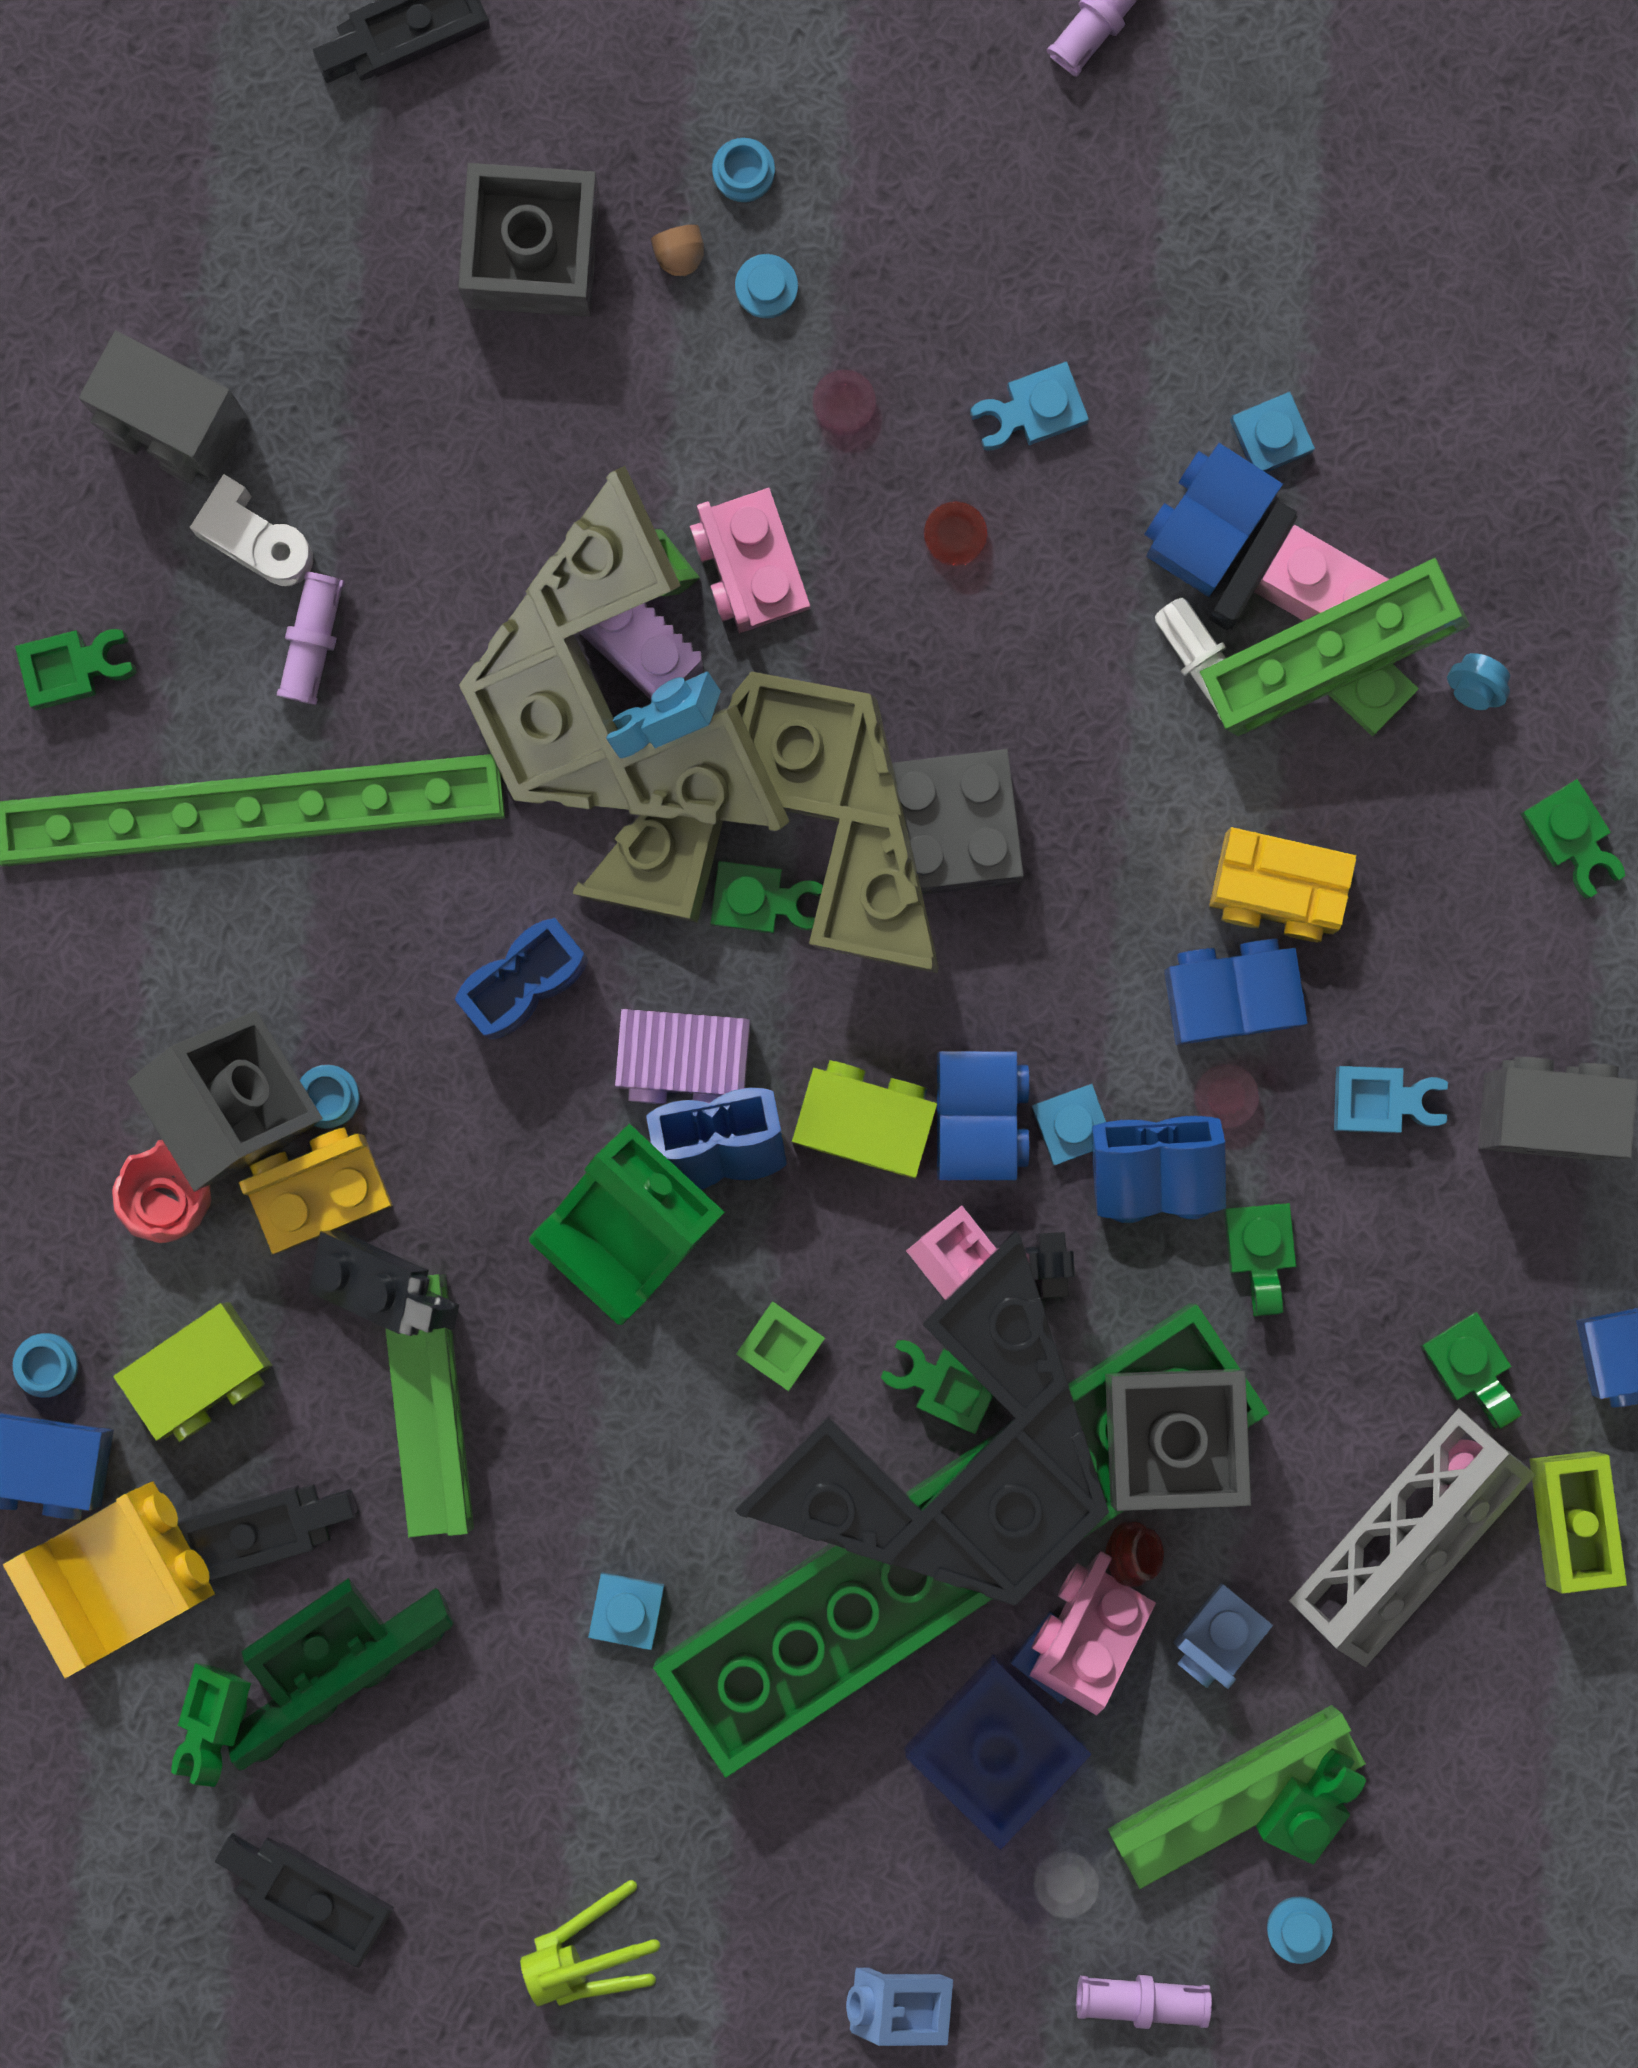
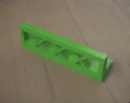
M1433 558L1201 670L1200 674L1225 729L1236 736H1240L1470 627V624L1463 609L1457 603L1438 560Z
M446 1274L428 1275L427 1278L430 1279L428 1290L449 1300ZM447 1328L433 1329L431 1333L419 1330L418 1335L408 1336L386 1329L408 1538L448 1533V1536L468 1534L474 1529L452 1330Z
M1331 1705L1108 1828L1138 1887L1141 1889L1257 1825L1291 1777L1308 1783L1316 1772L1321 1759L1330 1749L1334 1748L1352 1757L1355 1761L1351 1767L1353 1771L1366 1765L1349 1734L1351 1729L1343 1714Z

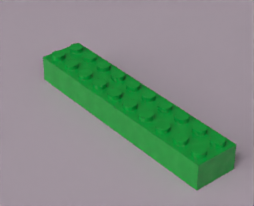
M1187 1304L1068 1384L1109 1513L1087 1535L1123 1512L1115 1510L1110 1503L1105 1374L1223 1369L1241 1370L1197 1304ZM1246 1378L1247 1424L1249 1428L1268 1415L1269 1411ZM999 1431L907 1491L906 1494L922 1509ZM828 1544L656 1659L653 1669L726 1778L993 1598L986 1597L982 1593L964 1587L959 1588L935 1580L933 1577L894 1564L889 1565L846 1551L845 1548L833 1544Z

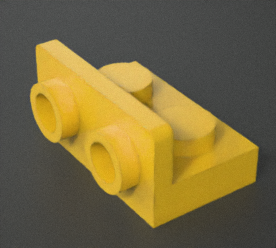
M345 1127L339 1128L310 1140L309 1144L313 1152L289 1161L286 1152H282L249 1166L253 1176L240 1181L239 1185L243 1195H248L272 1254L280 1253L314 1239L320 1235V1231L338 1229L393 1206L365 1135L357 1133L348 1137Z

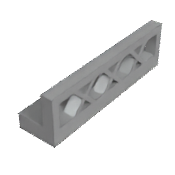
M1458 1408L1289 1601L1336 1649L1366 1667L1526 1487L1535 1474ZM1467 1433L1483 1449L1465 1469L1448 1471L1449 1451ZM1433 1487V1506L1421 1518L1406 1519V1500L1417 1488ZM1390 1535L1389 1556L1380 1566L1363 1568L1364 1548L1375 1536ZM1348 1583L1347 1603L1330 1621L1314 1604L1331 1585Z

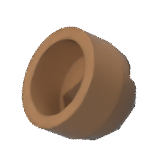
M698 225L675 227L658 233L651 238L655 258L661 268L673 276L689 275L698 268L703 259L704 243Z

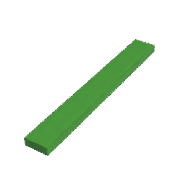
M492 754L0 801V866L505 818L502 777Z

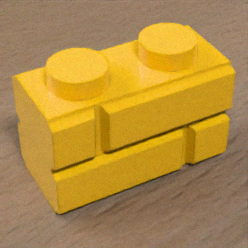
M1231 827L1225 833L1209 907L1222 909L1221 920L1227 923L1249 928H1259L1260 920L1266 919L1286 924L1284 929V935L1305 941L1321 942L1323 933L1333 935L1341 928L1356 855Z

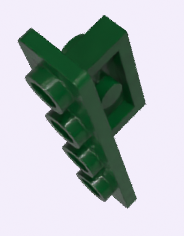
M347 1578L242 1650L244 1664L273 1700L243 1719L239 1725L234 1746L227 1745L230 1761L237 1770L242 1771L254 1762H262L271 1758L281 1749L286 1740L308 1725H316L325 1721L335 1712L340 1703L362 1688H371L379 1684L388 1676L394 1666L416 1651H425L437 1644L444 1636L445 1631L454 1624L446 1599L437 1588L433 1589L384 1623L351 1580Z

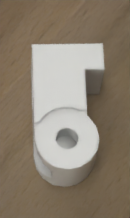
M223 474L193 521L190 529L198 538L271 583L279 586H293L302 582L305 572H310L313 565V552L304 535L296 528L286 524L272 525L245 508L251 499L250 493L246 487Z

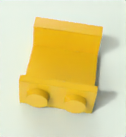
M154 1481L122 1495L108 1507L47 1542L3 1564L64 1678L73 1675L215 1595L209 1583V1571L204 1560L196 1551L190 1549L177 1525L178 1515L174 1505L166 1495L159 1492Z

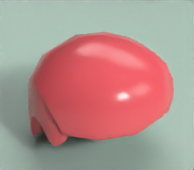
M158 1140L156 1145L150 1150L140 1154L129 1155L112 1189L114 1212L129 1233L157 1243L175 1241L194 1231L200 1225L211 1204L210 1185L194 1192L163 1140ZM153 1189H169L177 1196L178 1201Z

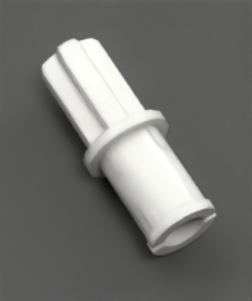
M1183 597L1176 599L1163 607L1155 615V622L1184 663L1185 667L1181 670L1183 675L1186 676L1189 673L1192 675L1204 695L1217 711L1200 671L1226 659L1222 653L1226 646L1223 642L1218 645L1216 644L1186 599Z

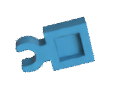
M1067 361L1009 382L1007 389L1012 400L1010 402L1002 403L995 399H986L976 403L970 409L972 420L979 419L985 415H992L1000 421L1001 429L999 432L989 435L981 441L983 450L988 451L1003 447L1011 438L1012 432L1023 429L1028 445H1032L1086 425L1089 421Z
M708 671L686 681L682 677L669 680L653 693L650 705L643 708H631L615 716L613 722L619 730L608 734L606 739L619 758L635 754L650 742L654 748L660 747L708 726L721 690Z
M1336 1067L1334 1131L1401 1133L1402 1115H1409L1413 1121L1422 1126L1433 1127L1442 1125L1447 1122V1115L1430 1114L1425 1111L1422 1106V1097L1428 1090H1447L1448 1082L1441 1078L1430 1077L1416 1082L1411 1087H1403V1068Z

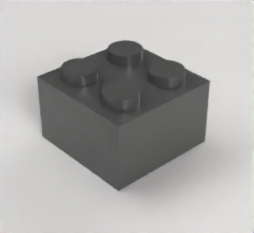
M468 163L458 284L465 308L591 317L600 198L595 171Z
M117 330L114 331L79 396L81 402L93 414L90 423L104 432L102 437L105 440L133 455H137L141 446L146 448V452L160 461L158 466L162 470L188 484H192L196 476L211 483L215 481L249 418L230 389Z
M1008 749L892 763L922 895L1018 884L1021 882L1024 875Z
M257 1010L170 1046L127 1081L194 1192L274 1155L323 1119Z
M1515 1057V1060H1503L1502 1069L1484 1073L1478 1149L1595 1161L1631 1158L1638 1080L1618 1078L1619 1066L1579 1063V1067H1566V1073L1553 1071L1554 1060Z
M1223 1369L1105 1374L1110 1503L1115 1510L1251 1506L1245 1371Z

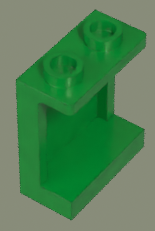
M630 1123L595 1155L584 1169L586 1171L584 1176L556 1210L529 1237V1242L618 1325H623L651 1297L725 1213Z

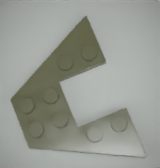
M626 466L610 472L606 477L607 482L580 520L574 522L566 534V540L556 554L547 560L525 591L527 593L509 620L500 626L490 640L488 649L482 658L473 664L459 684L461 691L515 801L543 803L547 800L557 801L566 807L591 809L594 806L629 810L630 814L670 819L676 816L695 817L698 821L716 824L721 820L769 826V830L777 831L790 821L736 704L714 713L710 724L704 728L657 748H654L650 742L640 751L625 758H619L606 739L608 734L619 729L613 722L614 718L574 634L681 586Z
M750 672L732 694L731 703L728 707L736 704L784 810L839 822L809 944L823 950L938 974L939 965L902 804L897 791L896 778L878 700L869 693ZM640 815L632 825L623 827L614 838L617 844L584 884L578 882L574 887L573 894L601 903L698 923L723 821L720 820L713 824L700 822L695 817L676 816L670 819Z

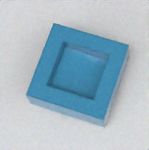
M1290 392L1235 414L1230 419L1247 460L1264 472H1269L1309 455L1315 450Z
M1092 1084L1031 1106L1053 1166L1092 1152V1126L1106 1122Z
M602 1572L588 1638L652 1650L664 1584Z

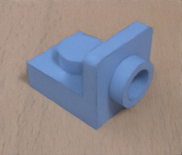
M1220 1583L1174 1640L1173 1643L1185 1653L1177 1664L1206 1688L1216 1679L1229 1689L1236 1681V1678L1233 1676L1273 1625L1224 1584Z
M856 1968L854 1986L849 1990L846 2001L851 2033L878 2046L948 2045L953 1979L941 1974H882L871 1968Z

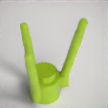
M627 1881L555 1931L534 1939L537 1951L521 1957L520 1963L526 1987L537 2007L554 2000L557 2001L559 2006L581 1998L631 1991L632 1989L650 1987L655 1984L656 1977L653 1974L584 1982L587 1975L659 1951L661 1945L656 1939L621 1948L585 1961H581L574 1945L562 1948L563 1942L637 1890V1883L635 1881Z

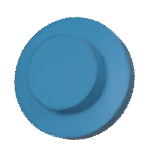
M751 138L733 139L725 143L717 151L712 164L713 179L718 190L727 198L737 202L754 201L762 197L772 186L775 177L774 159L770 151L759 141Z
M761 254L750 258L741 266L735 280V292L740 305L748 313L759 318H774L785 313L793 305L798 293V280L794 269L786 260L772 254Z
M1477 653L1465 655L1461 663L1452 666L1447 676L1450 687L1455 689L1454 696L1463 705L1475 710L1500 707L1505 704L1510 694V689L1507 685L1510 680L1509 671L1500 662L1486 655Z
M320 1065L307 1071L300 1079L301 1084L323 1118L314 1126L324 1129L337 1128L347 1123L356 1113L360 1102V1092L357 1082L346 1070L334 1065Z
M52 1333L36 1334L27 1338L16 1350L13 1358L14 1377L19 1386L33 1396H56L66 1391L73 1384L78 1373V1357L73 1346L65 1338Z
M1291 1897L1285 1899L1272 1910L1268 1918L1267 1936L1275 1952L1289 1962L1304 1964L1318 1959L1326 1952L1332 1940L1333 1929L1329 1915L1319 1903L1310 1898Z

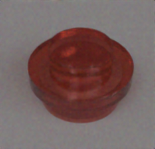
M947 502L938 506L929 515L924 528V541L930 554L938 561L952 566L964 565L977 558L982 552L987 539V526L983 516L976 508L964 502Z
M1139 1522L1119 1524L1111 1534L1106 1546L1105 1554L1112 1557L1108 1567L1114 1579L1122 1586H1141L1146 1581L1156 1578L1161 1571L1164 1560L1162 1541L1154 1530L1146 1528Z

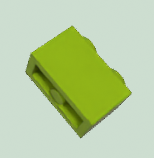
M829 1060L826 1071L813 1067L792 1144L915 1179L937 1106L935 1102L924 1100L927 1088L890 1078L888 1089L863 1082L865 1070Z
M226 1302L218 1304L113 1377L156 1441L174 1434L180 1443L212 1421L206 1411L227 1397L232 1406H235L261 1389L265 1383L259 1374L270 1368L272 1364L231 1303Z
M1588 1451L1529 1459L1530 1469L1535 1474L1532 1483L1546 1587L1563 1594L1627 1586L1609 1455Z

